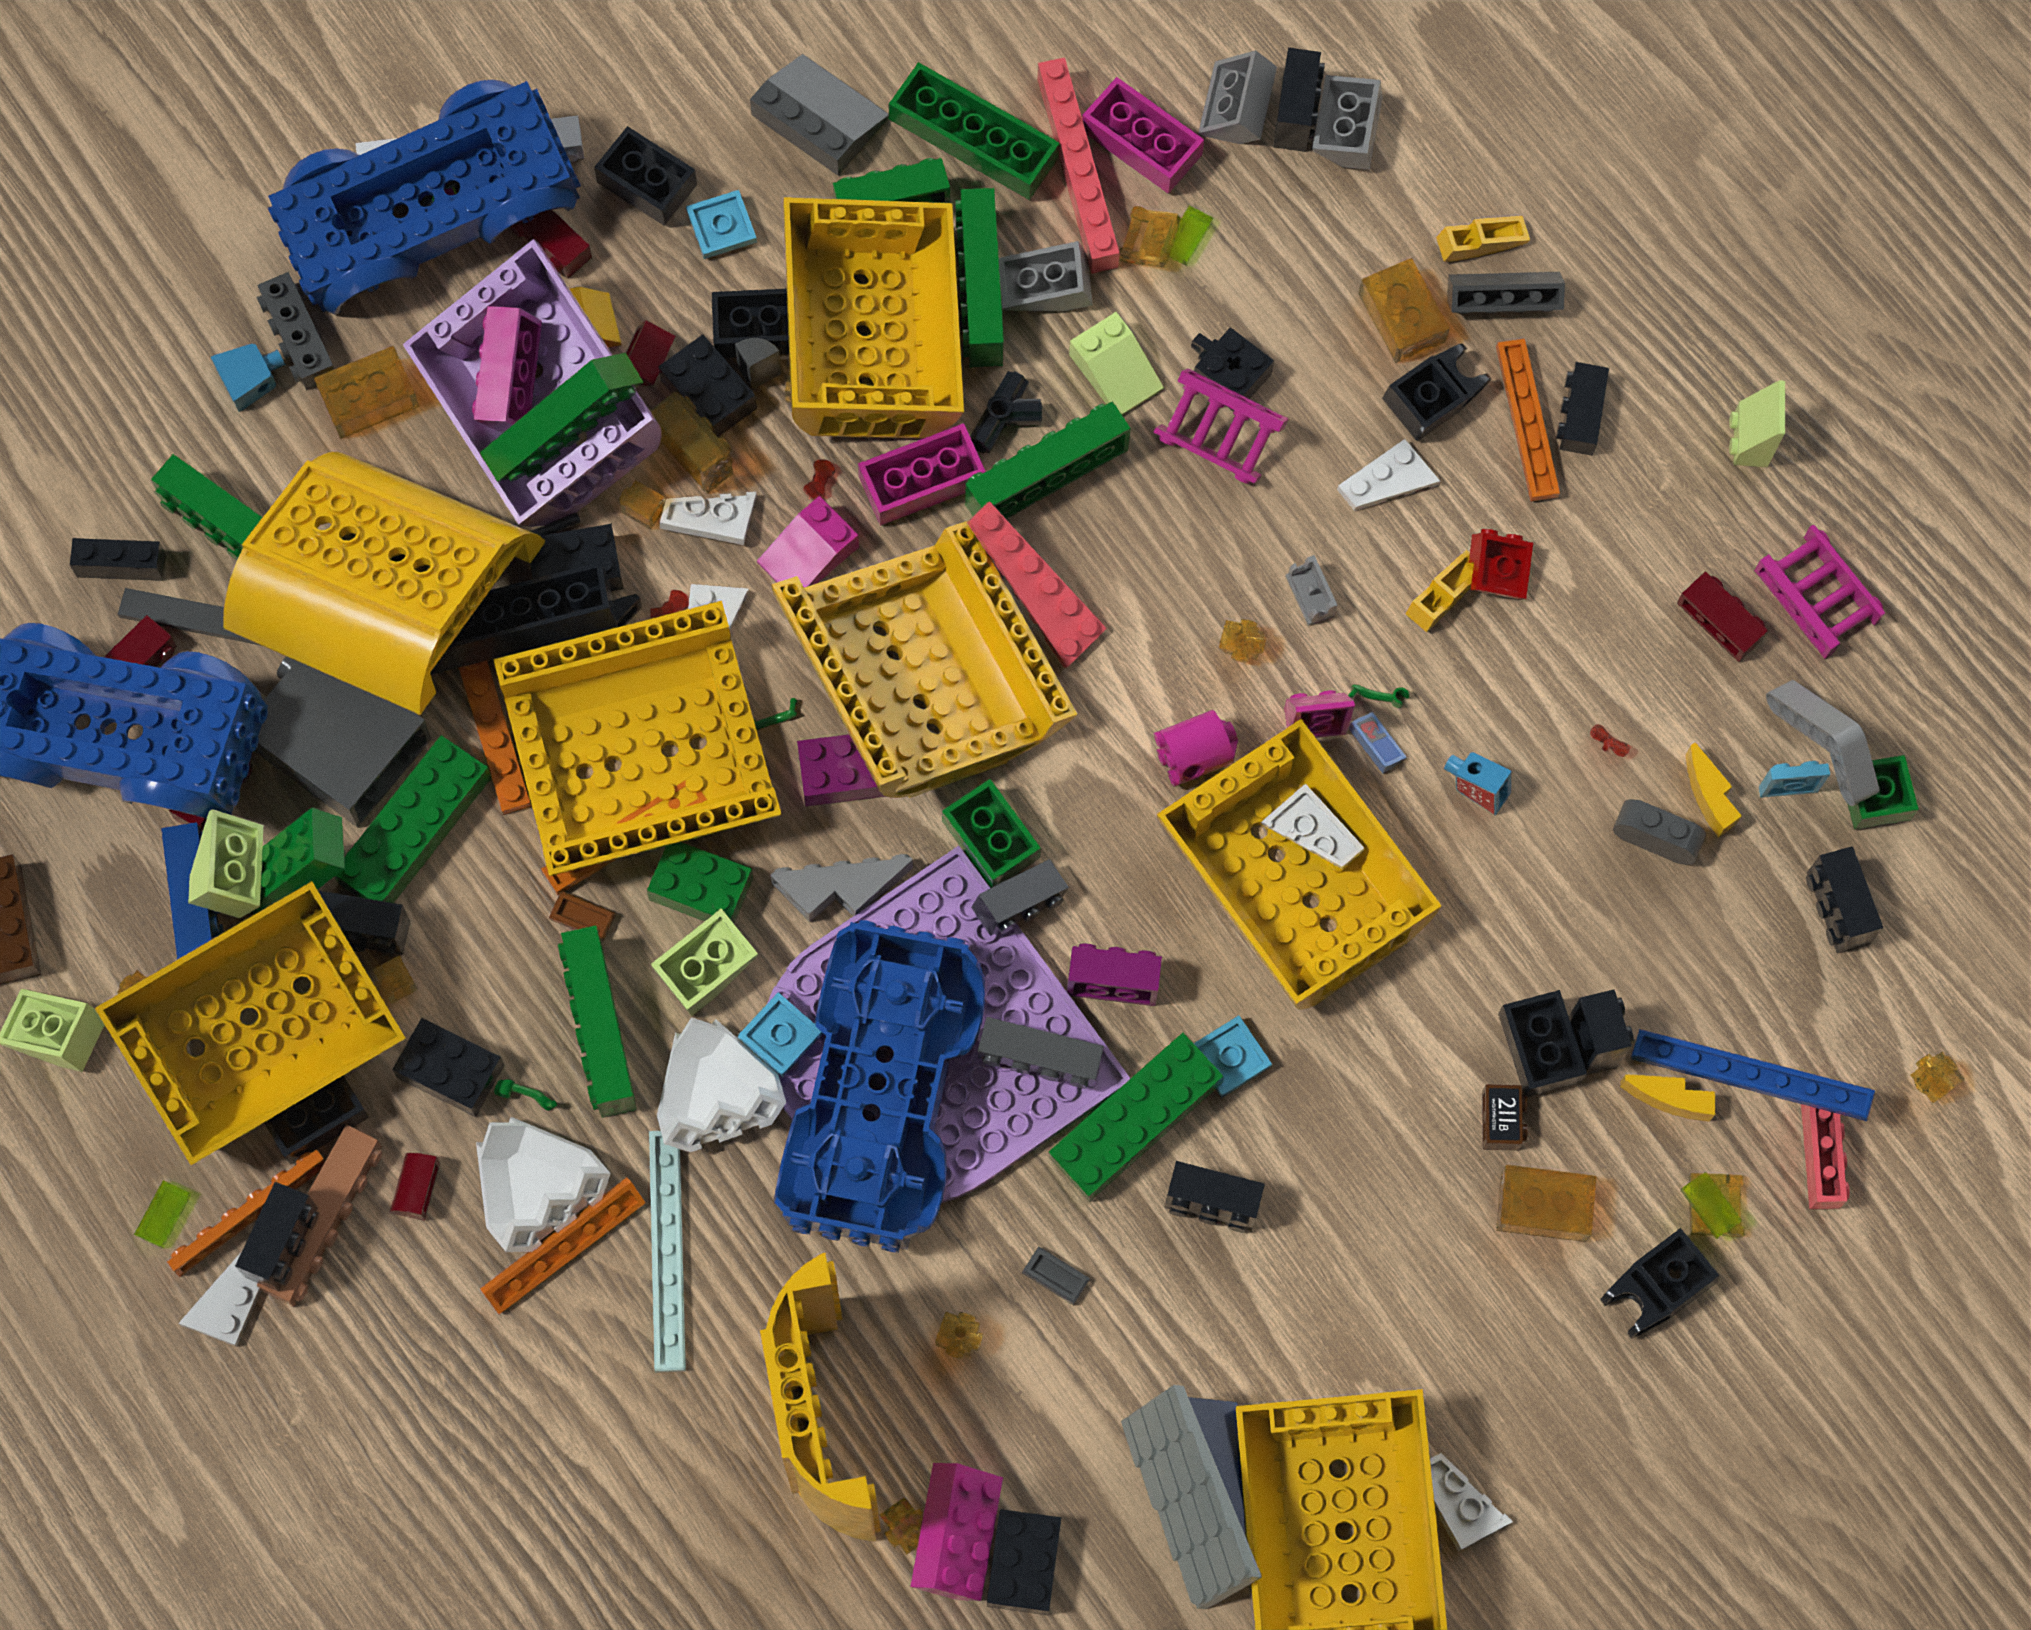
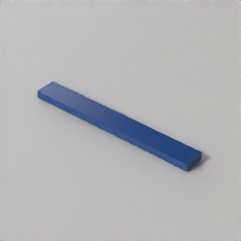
M1639 1029L1631 1055L1632 1060L1863 1121L1868 1120L1875 1096V1090L1641 1029Z

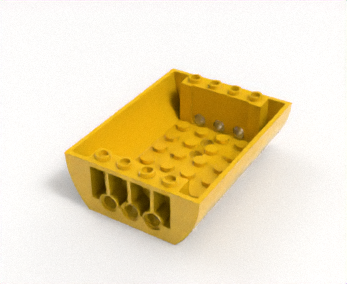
M1302 719L1157 814L1159 822L1299 1010L1317 1005L1410 942L1434 918L1442 906ZM1306 783L1360 842L1365 850L1342 870L1265 827L1261 822ZM1254 826H1262L1266 829L1267 835L1262 839H1257L1251 834V829ZM1272 849H1279L1283 852L1284 859L1274 862L1269 858L1268 852ZM1307 895H1313L1318 899L1319 905L1315 908H1307L1303 904L1302 899ZM1325 918L1332 919L1336 924V929L1326 932L1321 929L1320 921Z

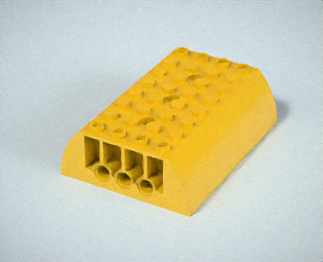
M784 197L783 218L792 418L796 425L811 436L922 439L942 432L952 426L964 413L952 203ZM863 274L868 278L869 282L867 284H859L855 281L854 276ZM861 325L867 326L871 330V334L862 336L857 332L856 328ZM862 377L870 378L874 386L860 384L859 379Z
M312 881L95 1007L96 1012L190 1165L195 1164L405 1039L404 1034ZM302 976L307 977L311 982L310 989L305 993L296 992L293 988L295 979ZM245 1008H253L257 1011L258 1018L253 1024H245L240 1020V1013ZM193 1039L201 1040L205 1045L204 1051L197 1056L189 1054L186 1049L189 1041Z
M1423 1389L1236 1406L1247 1541L1262 1578L1251 1584L1255 1630H1447ZM1335 1461H1343L1347 1464L1348 1471L1343 1477L1337 1478L1330 1473V1467ZM1341 1523H1349L1353 1526L1354 1533L1348 1540H1341L1336 1536V1528ZM1349 1585L1357 1587L1360 1591L1359 1599L1354 1603H1347L1342 1598L1343 1589Z

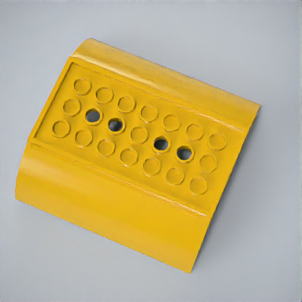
M328 452L312 461L307 460L243 542V549L235 564L225 597L223 627L225 630L421 715L436 694L430 675L432 669L512 559L517 557L531 563L544 545L545 540L540 535L341 452ZM327 523L332 524L328 529H317L320 525ZM356 534L351 540L342 539L344 535ZM405 555V558L401 561L395 562L391 560L394 556ZM419 566H430L425 572L416 571Z
M967 521L945 528L936 544L931 547L805 588L798 576L771 585L775 598L879 791L884 796L890 798H912L1006 764L1009 760L1028 751L1055 734L1077 716L1076 710L994 563L967 524ZM873 627L883 628L886 636L876 634ZM886 651L896 652L900 660L890 659ZM919 699L923 701L926 709L917 708L913 700ZM926 724L937 726L939 734L930 732Z
M722 601L493 659L506 703L549 876L782 815L775 789L772 787ZM694 738H704L707 741L706 746L700 750L693 749L690 743ZM667 745H675L678 748V752L673 757H666L662 754L663 748ZM613 759L622 763L621 768L616 772L606 770L605 766L608 761ZM582 767H589L593 770V774L588 779H580L577 776L578 770ZM686 780V787L675 793L674 787ZM700 791L707 799L702 803L687 806L698 799L696 793ZM659 797L663 800L634 819L617 824L618 821L655 798ZM672 798H677L680 801V806L676 809H672L668 805L669 800ZM647 813L653 814L651 816L644 817V815Z
M822 1253L805 1263L789 1278L771 1308L766 1329L760 1330L780 1449L792 1494L798 1493L807 1507L822 1522L836 1531L856 1539L874 1542L876 1541L875 1533L881 1532L874 1483L867 1485L866 1476L828 1483L827 1480L833 1478L830 1459H824L822 1448H826L828 1445L825 1429L823 1426L818 1427L817 1418L822 1417L818 1394L812 1395L811 1390L812 1387H817L812 1362H806L807 1357H812L807 1335L838 1330L837 1321L843 1319L834 1261L827 1262L826 1253ZM796 1389L802 1390V1396L794 1400L792 1391ZM801 1419L809 1421L808 1428L803 1432H800L797 1422Z

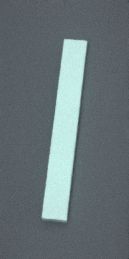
M649 1131L655 1373L686 1371L681 1155L680 1149L664 1144L661 1131Z

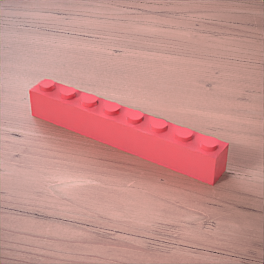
M1064 57L1038 63L1037 80L1053 138L1060 143L1059 159L1083 246L1088 255L1091 274L1116 269L1119 266L1120 252L1066 59Z

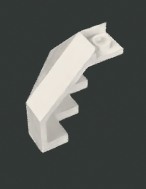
M691 1017L681 1034L675 1032L658 1108L657 1118L664 1144L693 1152L702 1149L701 1144L716 1139L722 1142L743 1135L742 1130L757 1125L761 1129L773 1124L786 1104L779 1075L718 1020L715 1019L710 1024Z
M510 1117L509 1123L489 1122L484 1141L476 1142L486 1228L505 1252H533L542 1245L540 1240L554 1230L558 1233L577 1219L576 1213L588 1204L593 1207L603 1198L611 1173L590 1149L513 1117Z

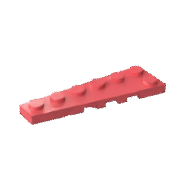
M989 501L967 521V524L987 554L994 560V564L1001 575L1005 576L1014 590L1013 593L1018 600H1021L1029 612V617L1034 624H1037L1045 636V641L1061 665L1067 668L1107 628Z

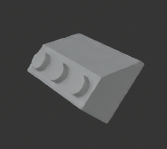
M1256 50L1215 61L1198 134L1203 137L1236 144L1261 139L1277 66Z
M1326 75L1312 147L1315 153L1341 167L1370 170L1383 98L1381 80Z

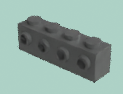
M289 272L258 284L261 295L256 298L263 313L269 311L272 319L267 321L274 336L280 334L283 342L279 343V347L284 358L288 359L291 357L294 365L289 368L296 383L302 381L305 389L308 390L336 378L337 374Z
M1560 272L1448 274L1447 302L1452 313L1525 312L1533 310L1548 312L1564 310L1565 281Z
M987 1017L978 1048V1058L983 1059L982 1062L989 1066L999 1067L1000 1064L1011 1066V1070L1017 1073L1029 1074V1071L1041 1074V1078L1049 1081H1058L1059 1078L1070 1081V1085L1087 1089L1088 1086L1094 1087L1104 1046Z

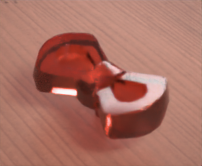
M826 459L814 461L813 468L815 474L813 479L803 487L806 496L812 500H815L818 496L822 499L825 498V486L828 479L836 472L833 464Z
M672 590L669 601L665 602L662 605L663 607L650 609V618L688 609L689 600L687 595L680 590Z
M1596 724L1592 727L1590 735L1592 738L1604 743L1601 748L1603 751L1606 752L1610 747L1620 757H1625L1629 753L1631 747L1627 743L1611 736L1602 725Z

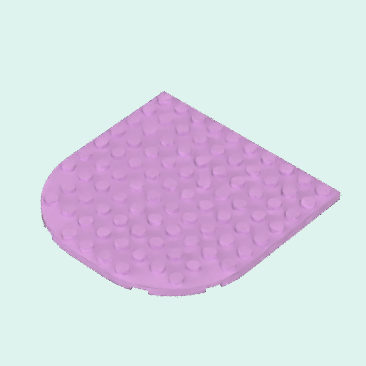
M957 846L801 952L786 968V972L782 975L776 987L773 988L768 1000L769 1002L779 992L815 1024L819 997L837 933L850 926V922L859 923V920H867L876 923V927L888 929L889 926L904 928L906 933L917 935L920 931L934 934L935 939L947 941L948 937L964 940L965 944L969 945L970 951L979 961L985 979V1007L982 1024L974 1046L967 1054L950 1060L934 1133L941 1139L944 1145L947 1163L946 1184L942 1203L962 1197L983 1186L1107 1100L1131 1079L1019 926L1016 925L1012 930L1004 934L999 931L991 936L989 935L971 907L977 896L990 889V887L960 846ZM990 1017L1104 1046L1094 1087L1088 1086L1087 1089H1081L1070 1085V1081L1058 1078V1081H1049L1041 1078L1039 1073L1029 1071V1074H1021L1011 1070V1066L1000 1064L999 1067L984 1064L982 1062L983 1059L978 1058V1048L986 1018ZM824 1034L818 1038L783 1077L779 1075L786 1099L783 1109L791 1120H793L796 1109L811 1103L826 1038ZM882 1046L876 1052V1058L882 1063L890 1062L894 1056V1051L888 1046ZM881 1075L872 1077L869 1083L870 1088L877 1091L883 1089L886 1086V1078ZM873 1104L866 1106L863 1110L864 1119L871 1122L877 1120L880 1117V1108Z

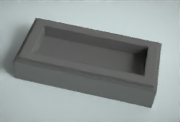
M1039 1246L1022 1271V1274L1073 1306L1090 1280L1089 1277Z

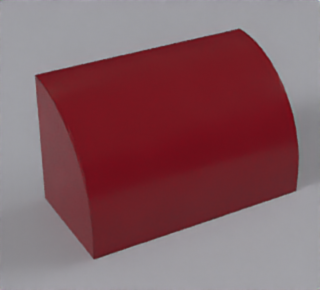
M647 320L637 327L626 351L627 356L643 381L642 386H652L655 384L659 375L658 366L664 363L676 337Z
M422 1153L405 1154L389 1213L425 1221L440 1167V1161L437 1156Z

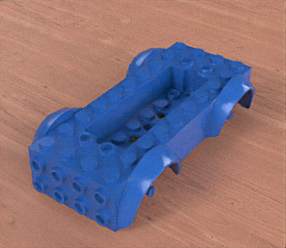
M482 80L468 84L453 93L442 106L438 121L359 155L351 150L335 148L313 153L300 160L285 178L283 189L268 196L272 206L268 207L273 221L278 224L281 230L278 231L279 236L291 254L289 255L290 262L294 270L298 271L301 278L299 283L305 295H308L312 305L318 304L323 312L327 311L336 315L341 312L340 307L355 295L365 290L373 292L372 287L377 290L379 284L394 279L417 277L419 264L478 238L491 244L495 242L497 236L504 230L520 221L528 223L527 218L532 221L534 219L533 216L552 209L563 208L567 211L574 209L577 199L580 198L576 188L581 187L537 88L531 90L528 81L513 86L500 80ZM450 181H456L460 184V190L455 195L445 193L444 188ZM427 195L434 196L435 199L431 206L423 207L420 205L423 197ZM407 205L409 212L404 218H396L393 215L395 206Z
M40 623L21 624L9 632L3 639L0 638V776L47 788H53L65 779L120 790L122 800L125 803L132 804V802L148 804L206 819L209 811L212 809L232 815L234 806L237 805L240 799V788L243 779L246 778L249 772V761L252 752L258 746V735L261 726L266 721L268 715V705L263 701L260 692L238 669L216 657L189 651L176 654L160 668L99 657L72 635L55 627ZM80 716H90L91 722L87 728L83 730L76 728V721ZM111 723H117L116 730L109 735H105L106 727ZM134 725H141L143 727L141 737L136 740L129 739V729Z
M859 920V923L850 922V926L840 930L832 947L815 1018V1026L826 1036L811 1103L796 1109L790 1126L778 1173L774 1203L783 1212V1217L788 1225L793 1227L792 1231L810 1235L812 1230L821 1232L822 1237L839 1241L840 1237L852 1239V1243L859 1246L869 1247L870 1243L882 1245V1250L899 1253L900 1249L908 1250L910 1238L930 1229L941 1207L946 1184L947 1163L944 1145L941 1139L934 1133L950 1060L967 1054L974 1046L978 1037L985 1007V979L979 961L972 954L969 945H966L964 940L948 937L947 941L935 939V935L928 932L920 931L915 935L906 933V930L901 927L889 926L888 929L876 927L877 924L874 922ZM888 1046L892 1048L894 1056L890 1062L882 1063L878 1061L876 1052L880 1047ZM881 1075L886 1078V1086L878 1091L870 1088L869 1083L872 1077ZM871 1104L878 1106L881 1112L880 1117L872 1122L867 1121L863 1117L864 1108Z

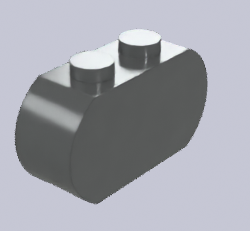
M1635 799L1624 801L1613 827V832L1623 841L1684 865H1691L1696 862L1706 837V832L1699 825Z

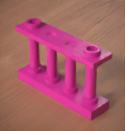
M1189 368L1183 370L1178 378V382L1184 384V393L1168 427L1161 424L1155 428L1154 433L1160 435L1159 440L1170 446L1177 444L1235 473L1234 477L1245 484H1250V482L1256 483L1260 480L1262 474L1253 469L1270 434L1275 431H1282L1289 419ZM1200 392L1209 397L1208 401L1210 404L1192 440L1178 433V430L1194 396ZM1225 405L1234 410L1233 414L1235 417L1219 451L1216 452L1204 446L1203 443L1219 409ZM1251 418L1260 423V430L1242 465L1228 458L1245 420L1249 421Z
M1813 524L1804 536V539L1807 541L1805 544L1779 561L1773 560L1768 554L1759 561L1754 571L1823 658L1826 659L1839 646V636L1867 617L1875 626L1880 622L1885 612L1880 600L1875 596L1872 597L1831 546L1826 533L1818 530ZM1815 551L1824 562V565L1799 582H1791L1785 575V570ZM1832 573L1842 587L1814 606L1809 605L1803 597V592ZM1850 595L1860 609L1832 628L1827 627L1820 619V615Z

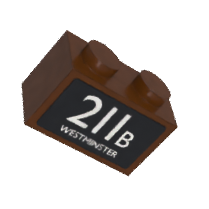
M1486 1084L1483 1088V1150L1519 1151L1523 1142H1527L1528 1127L1527 1124H1522V1112L1526 1113L1527 1095L1522 1094V1085Z

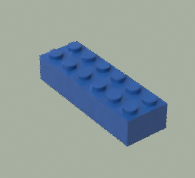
M197 822L161 828L177 959L224 933L223 924H219L217 914L220 912L188 903L190 873L203 833Z

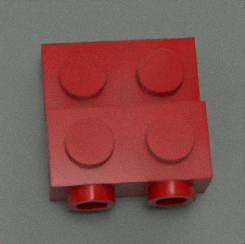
M1481 529V533L1472 534L1469 563L1474 564L1471 590L1519 600L1527 599L1534 542L1523 541V536L1517 534H1506V537L1498 536V531L1492 529Z

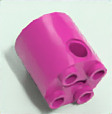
M1214 710L1153 733L1159 748L1156 750L1162 766L1168 765L1170 770L1167 773L1173 787L1234 763L1238 745L1237 734L1231 722L1221 720Z

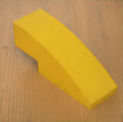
M1523 216L1474 219L1470 225L1445 226L1436 237L1444 262L1485 256L1508 250L1530 241Z
M1467 549L1432 580L1430 586L1412 601L1405 614L1425 632H1428L1471 588L1474 564L1469 563L1470 552Z
M1695 742L1686 753L1687 772L1697 804L1707 823L1719 838L1737 825L1742 815L1726 797L1732 788L1731 784Z
M1625 1074L1620 1081V1087L1651 1107L1671 1115L1710 1122L1715 1116V1092L1685 1090V1078Z

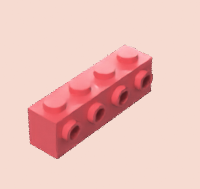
M1801 1104L1809 1209H1840L1847 1202L1850 1194L1849 1184L1845 1180L1847 1156L1843 1152L1842 1144L1845 1136L1844 1124L1841 1123L1840 1114Z

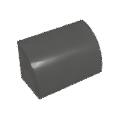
M749 338L735 344L738 369L752 390L781 375L779 350L771 342L760 338Z

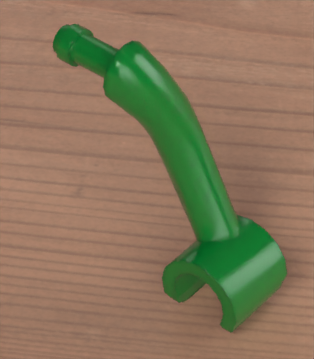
M1356 684L1351 686L1352 691L1348 695L1353 699L1358 693L1367 699L1391 702L1396 708L1403 706V703L1396 696L1401 695L1406 699H1409L1410 696L1409 691L1403 687L1396 688L1393 694L1370 690Z
M790 699V708L785 712L759 721L754 719L756 730L758 731L794 718L797 715L795 711L797 699Z
M510 1079L497 1081L494 1089L495 1095L507 1099L510 1098L512 1092L531 1097L547 1111L557 1106L555 1100L549 1099L541 1091L518 1085Z

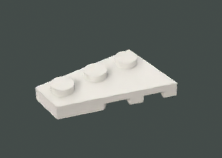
M1404 439L1338 485L1337 490L1352 509L1357 511L1386 502L1387 499L1403 494L1406 496L1415 493L1419 489L1439 486L1440 480L1406 439Z
M746 492L745 496L732 497L731 494H720V498L703 499L701 496L666 499L659 523L660 529L744 545L757 492Z
M691 584L688 609L722 601L729 629H731L738 617L743 601L745 602L749 594V590L747 588Z
M1306 783L1261 822L1265 827L1342 870L1365 850L1360 842Z
M240 1254L179 1322L181 1326L237 1347L261 1293V1290L256 1286L258 1283L245 1278L235 1267Z
M1442 1453L1430 1459L1435 1511L1458 1552L1513 1522L1506 1514L1503 1515L1498 1511L1485 1494L1482 1495L1468 1482V1478Z

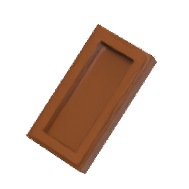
M561 891L549 919L573 930L596 925L600 939L604 942L616 914Z

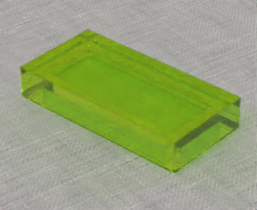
M1189 205L1164 246L1162 254L1187 266L1213 223V217Z
M1704 1172L1681 1188L1682 1194L1716 1239L1742 1222V1219L1707 1172Z
M163 1180L134 1235L163 1249L188 1203L191 1193Z

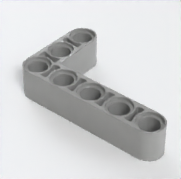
M1794 680L1766 693L1767 703L1775 715L1830 752L1841 795L1850 806H1854L1879 793V786L1867 740L1858 723Z

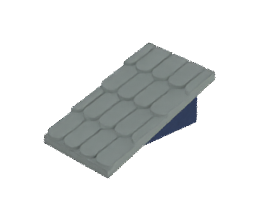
M1173 1385L1123 1419L1121 1423L1135 1467L1140 1468L1151 1505L1158 1511L1173 1561H1178L1189 1599L1196 1605L1197 1609H1208L1262 1578L1245 1537L1242 1474L1236 1406L1238 1405L1237 1402L1188 1397L1184 1386Z

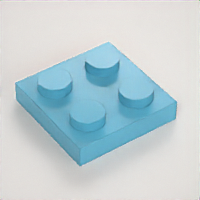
M739 190L686 206L689 220L704 259L757 243V237Z
M1808 761L1802 763L1801 766L1790 767V764L1787 763L1774 765L1759 785L1760 798L1818 793L1830 776L1829 764Z
M778 992L740 1032L738 1039L783 1077L823 1033L808 1017Z
M1239 1015L1194 1043L1224 1076V1082L1216 1089L1221 1098L1272 1066L1271 1061Z

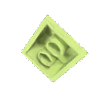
M1117 312L1070 340L1069 356L1106 404L1113 401L1122 416L1164 390L1162 383L1132 331Z
M1779 380L1739 402L1735 412L1731 411L1729 426L1731 429H1734V438L1731 437L1729 454L1734 455V465L1768 467L1785 435V381Z
M214 809L209 811L190 873L189 904L241 918L260 907L264 825Z
M720 909L651 963V966L692 1017L716 998L758 956V953L725 912Z
M21 989L0 1031V1045L59 1067L83 1072L101 1034L104 1023L96 1010L87 1003Z

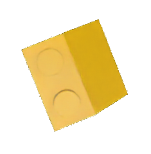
M584 287L570 288V291L607 347L622 345L609 293Z

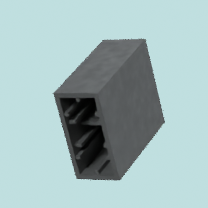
M286 656L277 670V677L281 679L267 697L260 693L263 701L268 705V715L266 721L261 726L258 735V746L254 752L358 828L432 740L426 722L410 710Z

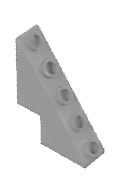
M899 854L893 856L890 860L880 861L879 858L873 857L864 859L863 863L851 864L850 861H838L833 866L821 867L820 864H810L801 870L783 867L774 870V873L770 876L772 884L811 922L835 899L852 916H855L877 901L913 868V859L907 854Z

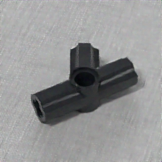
M1007 371L994 396L988 400L983 415L970 435L977 451L989 454L1007 425H1041V399H1021L1029 385V381L1023 375L1015 371ZM995 409L1002 410L1005 414L996 415L992 411Z

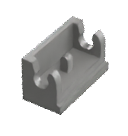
M1315 555L1307 557L1305 563L1297 567L1296 563L1291 565L1289 573L1285 577L1307 625L1310 626L1334 617L1337 603Z

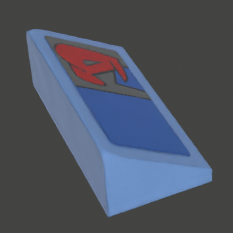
M1373 712L1350 723L1349 730L1382 774L1407 758Z

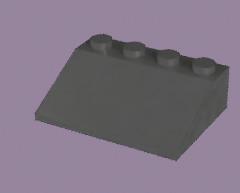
M804 54L767 79L750 98L752 116L838 176L889 118L887 112Z

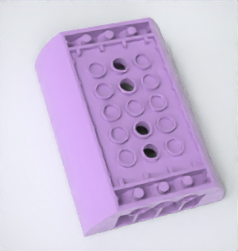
M533 239L403 344L518 525L529 527L544 526L577 513L655 452L661 440L659 424L636 391V394L630 399L617 403V409L613 413L600 417L597 420L598 425L586 432L587 439L579 446L575 443L569 447L562 448L560 450L561 455L551 462H545L541 466L543 470L535 476L528 478L527 475H524L513 482L509 479L496 481L480 452L504 432L496 431L475 421L472 412L473 402L477 396L476 375L480 371L481 358L479 349L484 339L483 318L487 314V306L521 308L542 321L537 365L541 364L543 366V373L539 378L535 379L531 409L590 360L613 355L540 244Z

